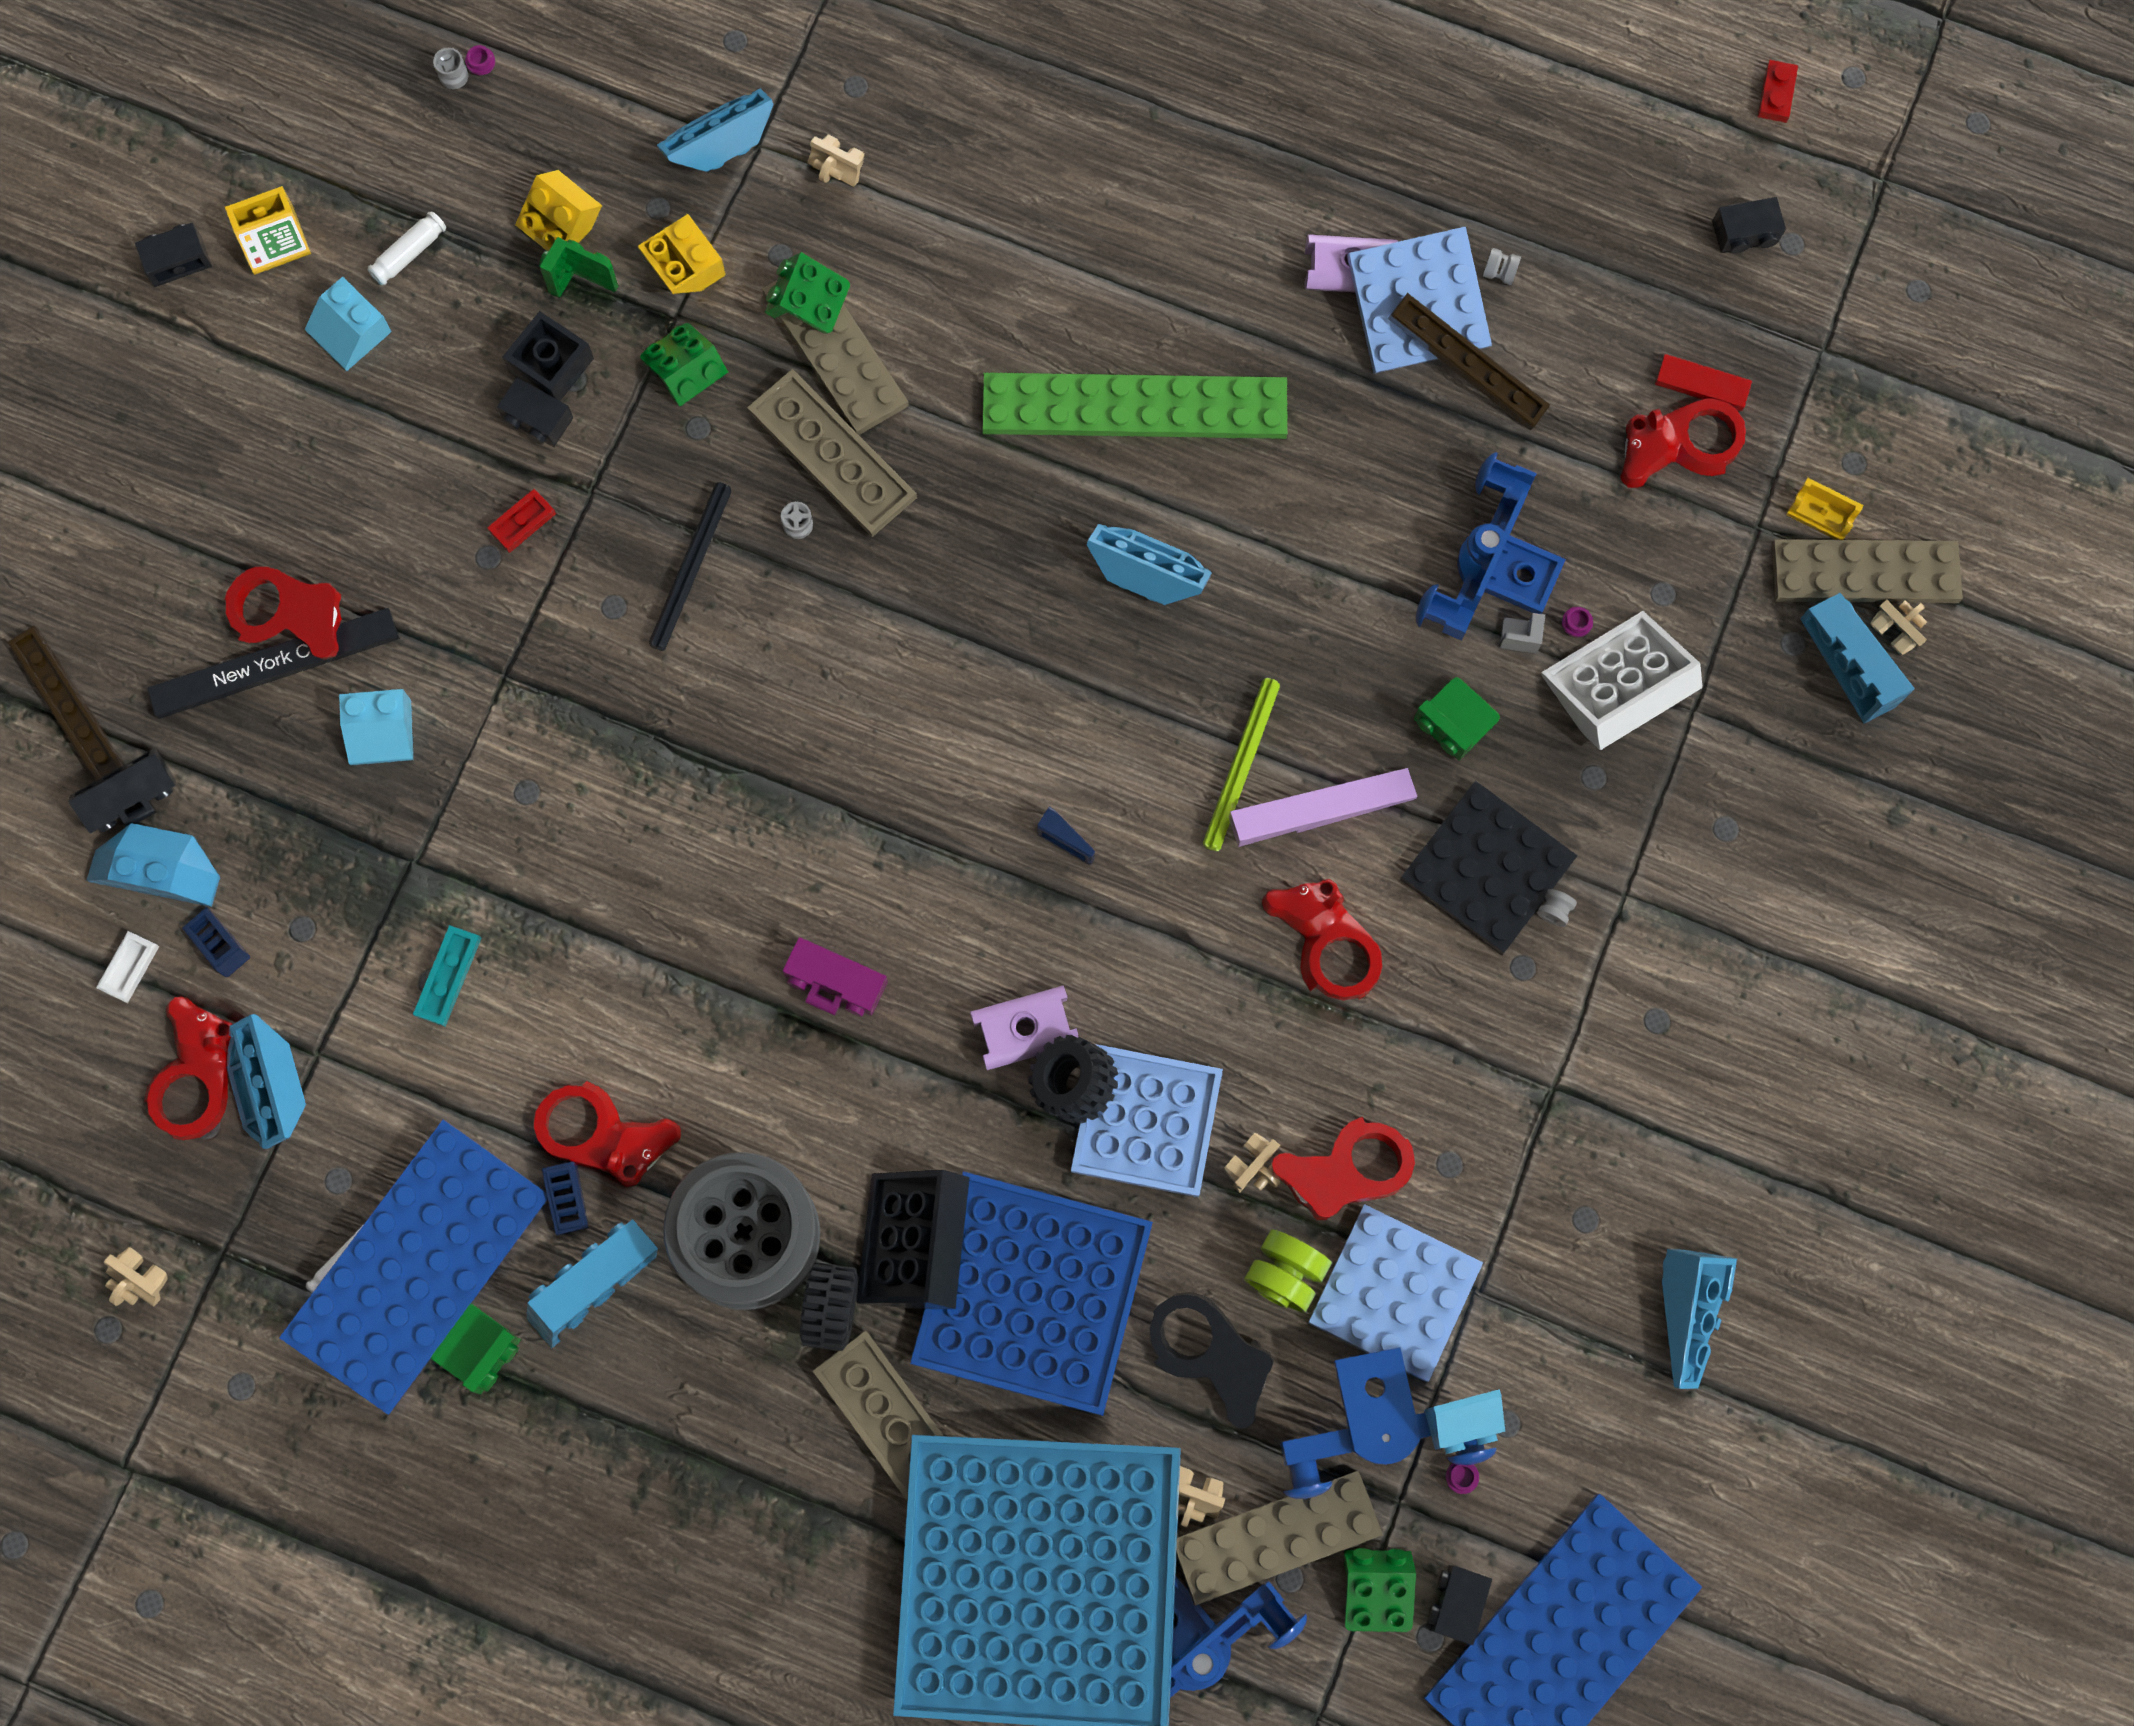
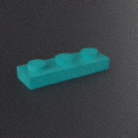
M449 925L413 1015L415 1017L446 1027L482 939L479 935Z

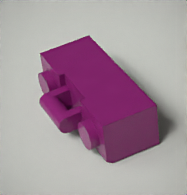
M801 937L798 938L782 971L784 976L788 978L787 984L801 991H804L806 987L811 989L805 1003L834 1016L841 1003L846 1004L845 1010L856 1016L862 1017L864 1013L872 1016L888 984L886 975ZM821 989L835 995L834 1001L819 995V990Z

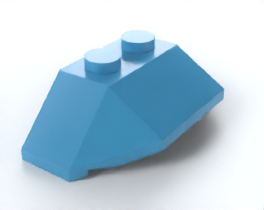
M761 88L753 91L751 95H743L677 129L666 140L657 144L658 149L671 162L705 172L718 169L726 161L737 155L746 154L751 147L759 144L774 105L773 101Z
M1098 524L1087 542V547L1107 581L1163 605L1201 594L1212 574L1211 571L1204 568L1189 553L1132 529L1108 528L1106 525Z
M131 823L95 850L86 881L212 907L220 875L194 836Z
M251 1014L229 1027L231 1039L228 1046L227 1071L243 1129L254 1140L259 1142L263 1149H269L290 1138L306 1103L289 1043L256 1014Z

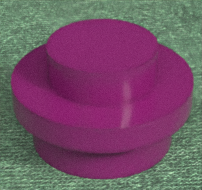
M477 45L469 49L465 63L471 73L485 75L493 70L496 60L490 49Z
M1572 607L1563 615L1562 627L1572 637H1583L1591 631L1593 617L1585 608Z
M1451 1463L1446 1470V1483L1455 1493L1468 1494L1477 1487L1479 1472L1475 1465H1456Z

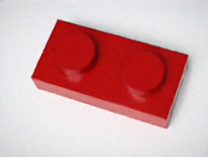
M1769 60L1766 66L1759 105V118L1787 123L1790 117L1798 65Z
M533 489L488 526L487 529L510 553L555 516L556 512Z

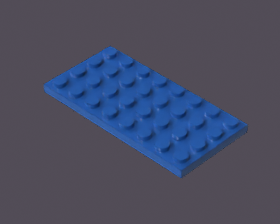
M442 1120L279 1338L389 1415L429 1362L433 1353L458 1319L474 1301L548 1200L547 1193L448 1122Z
M1600 1493L1596 1494L1476 1635L1474 1645L1468 1644L1423 1698L1452 1726H1587L1701 1590L1702 1586Z

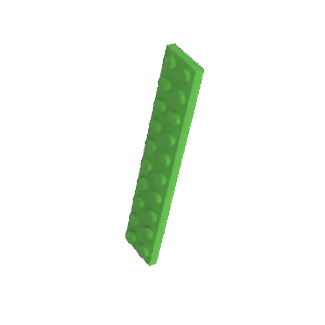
M984 373L983 434L1286 439L1287 377Z

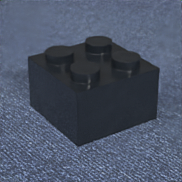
M541 311L537 313L502 357L509 373L559 401L562 400L594 360L589 343Z

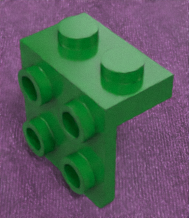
M557 237L550 250H546L541 256L539 266L548 292L559 299L574 274L612 292H616L619 287L610 259L601 253L595 252L593 254L584 250L574 240L569 239L565 241Z
M802 252L784 259L777 269L776 274L779 277L776 285L772 286L766 296L768 304L764 313L775 319L788 312L824 334L832 332L850 288V282Z
M689 323L675 327L671 333L660 341L649 345L640 355L643 363L663 381L672 399L679 407L728 373L715 346Z
M1458 677L1453 678L1430 702L1426 700L1418 708L1414 717L1418 726L1425 733L1435 738L1443 750L1449 755L1454 756L1458 761L1500 719L1499 713Z
M469 1304L430 1358L464 1383L463 1386L473 1393L481 1395L483 1391L487 1392L494 1385L499 1376L497 1372L503 1364H508L516 1355L519 1349L517 1345L522 1339L475 1305Z
M1366 1548L1344 1550V1567L1347 1578L1346 1629L1349 1631L1373 1632L1410 1631L1413 1627L1416 1570L1412 1552L1401 1549H1390L1388 1551L1369 1550Z

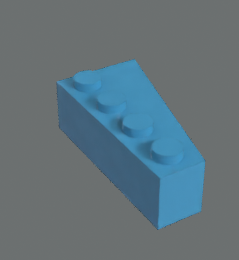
M1841 593L1809 608L1800 618L1864 724L1896 708L1915 689L1854 611L1852 604Z
M633 1219L626 1225L623 1222L617 1224L608 1232L607 1236L609 1238L601 1245L597 1243L592 1244L582 1253V1260L574 1266L567 1264L555 1275L557 1280L548 1287L544 1284L539 1286L529 1295L530 1301L527 1303L526 1319L551 1349L561 1341L558 1338V1334L566 1327L574 1330L584 1321L583 1318L589 1313L588 1308L591 1305L594 1308L600 1307L615 1292L613 1288L615 1284L618 1283L620 1287L624 1286L656 1258L658 1248Z

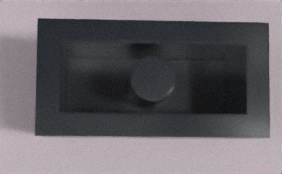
M1777 197L1719 207L1712 220L1721 253L1732 251V253L1737 254L1752 247H1772L1780 241L1786 230Z
M193 222L177 225L172 230L158 235L152 234L141 241L135 242L145 274L154 287L212 267L202 236Z
M519 378L515 379L497 406L502 417L501 421L506 426L515 431L518 428L528 433L527 435L530 439L540 445H543L545 442L555 447L573 420V415L568 405Z
M1449 1565L1447 1571L1442 1570L1437 1583V1590L1441 1591L1438 1604L1432 1603L1427 1618V1623L1431 1624L1430 1631L1469 1645H1474L1492 1578L1454 1565Z

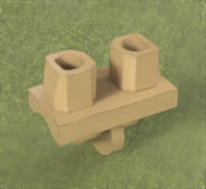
M829 134L822 140L815 136L810 143L811 153L808 164L820 170L819 180L827 183L831 177H834L854 187L859 181L864 153L856 148H852L848 152L841 150L838 139Z
M1886 600L1879 606L1880 611L1875 615L1870 625L1882 635L1894 624L1902 633L1890 645L1901 656L1911 651L1915 646L1919 648L1927 639L1910 621H1913L1921 629L1927 623L1919 614L1925 606L1920 603L1913 608L1905 600L1899 606L1907 615L1904 617Z
M1254 1133L1243 1146L1256 1158L1248 1167L1235 1155L1223 1169L1229 1178L1235 1182L1233 1188L1241 1193L1257 1173L1260 1178L1254 1183V1186L1259 1191L1267 1183L1276 1188L1280 1184V1180L1274 1177L1272 1164L1268 1168L1264 1167V1165L1278 1150L1280 1144L1274 1139L1269 1142L1264 1137Z
M128 1247L117 1257L110 1254L104 1261V1264L108 1266L106 1273L113 1278L105 1285V1287L112 1291L109 1301L115 1306L121 1304L124 1300L134 1305L139 1296L154 1307L161 1300L159 1291L168 1279L167 1273L158 1266L152 1265L143 1276L138 1274L135 1270L143 1263V1257L131 1247Z
M1180 1466L1178 1514L1183 1515L1180 1525L1187 1527L1190 1518L1203 1522L1205 1515L1217 1519L1225 1502V1498H1222L1224 1483L1214 1478H1206L1202 1490L1190 1486L1194 1472Z

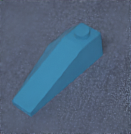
M1667 1249L1666 1257L1663 1261L1662 1286L1675 1388L1696 1389L1699 1387L1711 1353L1708 1344L1710 1335L1714 1329L1719 1330L1722 1321L1717 1317L1723 1300L1729 1301L1732 1292L1736 1258L1690 1250Z

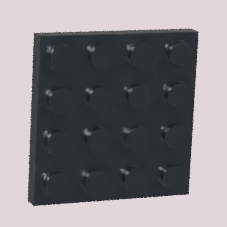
M1475 780L1400 880L1500 955H1503L1546 899L1545 895L1548 889L1555 887L1578 855Z

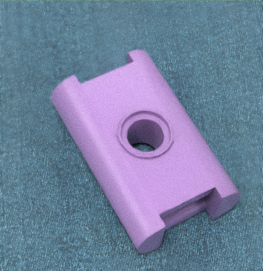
M1308 234L1305 254L1311 255V270H1308L1305 279V290L1355 292L1350 267L1346 264L1348 262L1347 254L1395 243L1398 240Z
M1064 986L970 1012L974 1027L981 1025L988 1049V1054L983 1055L986 1070L1035 1057L1038 1051L1042 1053L1045 1050L1043 1046L1047 1042L1054 1044V1038L1061 1036L1065 1038L1066 1035H1073L1078 1038L1077 1028L1069 1029L1062 1002L1067 1001ZM1021 1020H1028L1034 1025V1031L1028 1036L1020 1035L1016 1030V1024Z

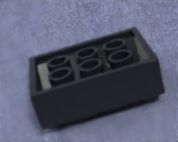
M946 1170L872 1173L857 1304L920 1309L956 1308L970 1177Z

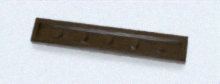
M1409 293L1402 298L1388 317L1392 323L1530 431L1549 408L1550 404Z
M34 625L9 640L7 643L94 779L98 780L125 765L39 629Z

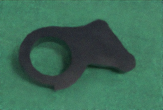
M1193 1292L1176 1293L1160 1303L1153 1311L1154 1316L1150 1325L1151 1345L1159 1357L1154 1363L1165 1372L1176 1377L1210 1378L1227 1407L1229 1421L1241 1429L1251 1426L1256 1418L1257 1402L1265 1386L1268 1373L1273 1366L1274 1359L1270 1352L1260 1348L1261 1344L1257 1340L1247 1343L1221 1309L1204 1295ZM1176 1309H1193L1206 1317L1211 1326L1213 1336L1207 1351L1200 1355L1187 1356L1178 1353L1169 1345L1165 1338L1164 1325L1167 1316Z

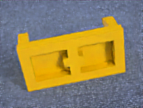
M1807 478L1798 490L1786 515L1835 540H1844L1864 505Z

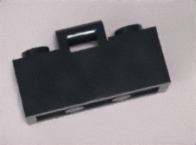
M153 748L71 794L68 802L90 834L96 830L102 833L117 824L115 819L119 817L127 827L131 823L137 824L157 813L150 800L155 798L156 801H159L173 793L172 787L176 786V779L156 748ZM141 801L143 806L127 814L125 809Z

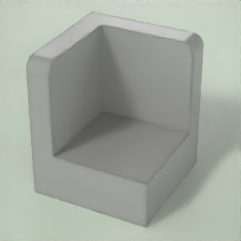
M1533 613L1529 621L1505 618L1502 625L1500 648L1536 654L1542 645L1545 615Z

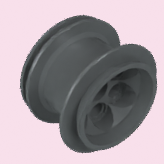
M728 1153L711 1158L698 1165L678 1184L669 1200L664 1218L663 1232L666 1251L679 1277L705 1299L730 1309H759L775 1304L789 1296L808 1276L810 1269L816 1261L820 1245L818 1213L810 1195L800 1180L781 1163L754 1153ZM741 1191H748L752 1196L750 1203L745 1207L735 1205V1197ZM776 1206L780 1208L781 1214L777 1221L773 1223L764 1221L763 1215L768 1207ZM715 1208L721 1209L723 1212L722 1220L716 1225L708 1224L706 1221L707 1213ZM741 1226L747 1229L753 1228L749 1233L751 1237L749 1241H745L743 1238L737 1240V1237L740 1235L739 1228ZM771 1239L781 1242V1250L775 1256H767L764 1253V1246ZM712 1242H721L723 1245L722 1254L715 1259L709 1258L706 1253L708 1245ZM742 1257L751 1258L753 1263L751 1270L746 1274L737 1273L735 1268L736 1262Z

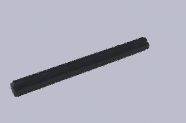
M717 482L713 488L650 637L649 644L654 649L664 651L667 647L731 495V487L727 484Z

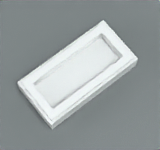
M128 931L96 988L128 1003L159 946Z

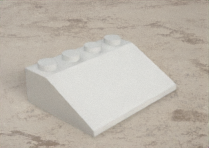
M1644 611L1541 672L1542 677L1577 727L1599 750L1612 744L1702 688L1700 662Z

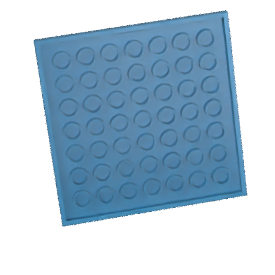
M912 1435L893 1716L1036 1726H1169L1181 1448Z

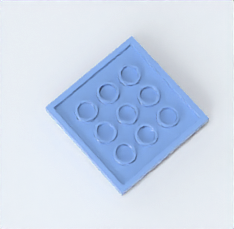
M1466 227L1347 254L1374 374L1438 359L1388 319L1407 293L1479 349L1492 346Z
M1097 1045L1107 1051V1055L1113 1058L1114 1064L1112 1066L1116 1067L1118 1075L1114 1077V1080L1118 1081V1087L1113 1089L1112 1094L1115 1097L1113 1101L1109 1100L1106 1106L1108 1109L1104 1113L1099 1111L1097 1112L1098 1118L1094 1120L1087 1118L1086 1123L1080 1124L1071 1172L1199 1198L1223 1069Z
M1364 1204L1308 1324L1368 1354L1401 1347L1406 1372L1425 1382H1429L1483 1262Z

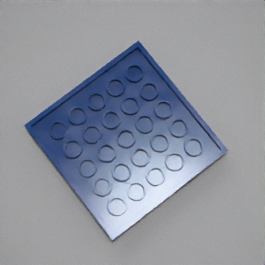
M963 1171L962 1175L970 1177L956 1308L925 1309L910 1364L1103 1416L1153 1222Z

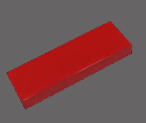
M1665 354L1662 359L1655 385L1696 398H1712L1727 402L1738 411H1743L1745 408L1752 380Z

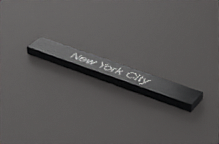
M389 608L341 623L336 632L339 650L336 656L324 660L314 656L304 641L300 638H295L148 687L155 716L161 719L398 640L400 637L392 612Z

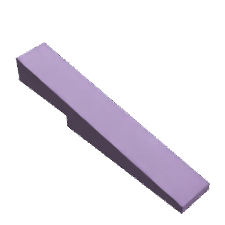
M1405 768L1230 811L1229 821L1237 845L1241 847L1293 831H1297V833L1411 801L1417 799V794L1409 770Z

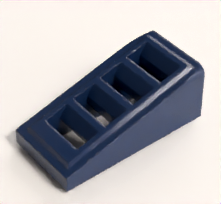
M1049 806L1037 825L1038 836L1086 864L1091 865L1095 858L1093 848L1054 808Z
M208 907L203 909L182 928L213 968L224 977H229L250 959V955ZM211 922L212 925L198 936L197 933ZM217 932H219V934L216 937H214L208 944H205L210 938H212ZM225 942H227V944L224 947H222L216 954L213 953L218 948H220Z
M569 1162L543 1168V1179L556 1235L589 1229L578 1165L575 1162ZM570 1175V1180L554 1183V1177ZM573 1188V1193L561 1196L556 1195L558 1190ZM576 1201V1206L559 1210L558 1204ZM573 1214L579 1215L578 1220L561 1222V1217Z

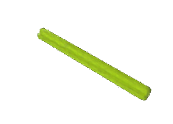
M1265 678L1261 683L1203 841V846L1209 850L1218 852L1223 844L1230 824V811H1234L1280 688V684L1274 679Z

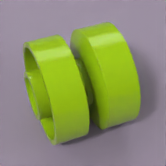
M1271 1229L1260 1249L1274 1262V1265L1266 1261L1254 1260L1244 1280L1258 1290L1262 1297L1286 1309L1288 1307L1295 1311L1306 1313L1316 1293L1302 1279L1322 1283L1332 1262L1325 1255L1306 1243L1286 1233Z

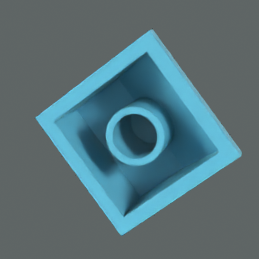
M341 277L319 297L305 327V331L346 371L392 332L384 316L344 277Z
M403 689L339 694L340 726L350 765L413 760L411 699Z
M1500 1389L1424 1410L1435 1450L1444 1448L1446 1454L1464 1450V1442L1477 1439L1478 1446L1498 1441L1496 1434L1505 1432Z

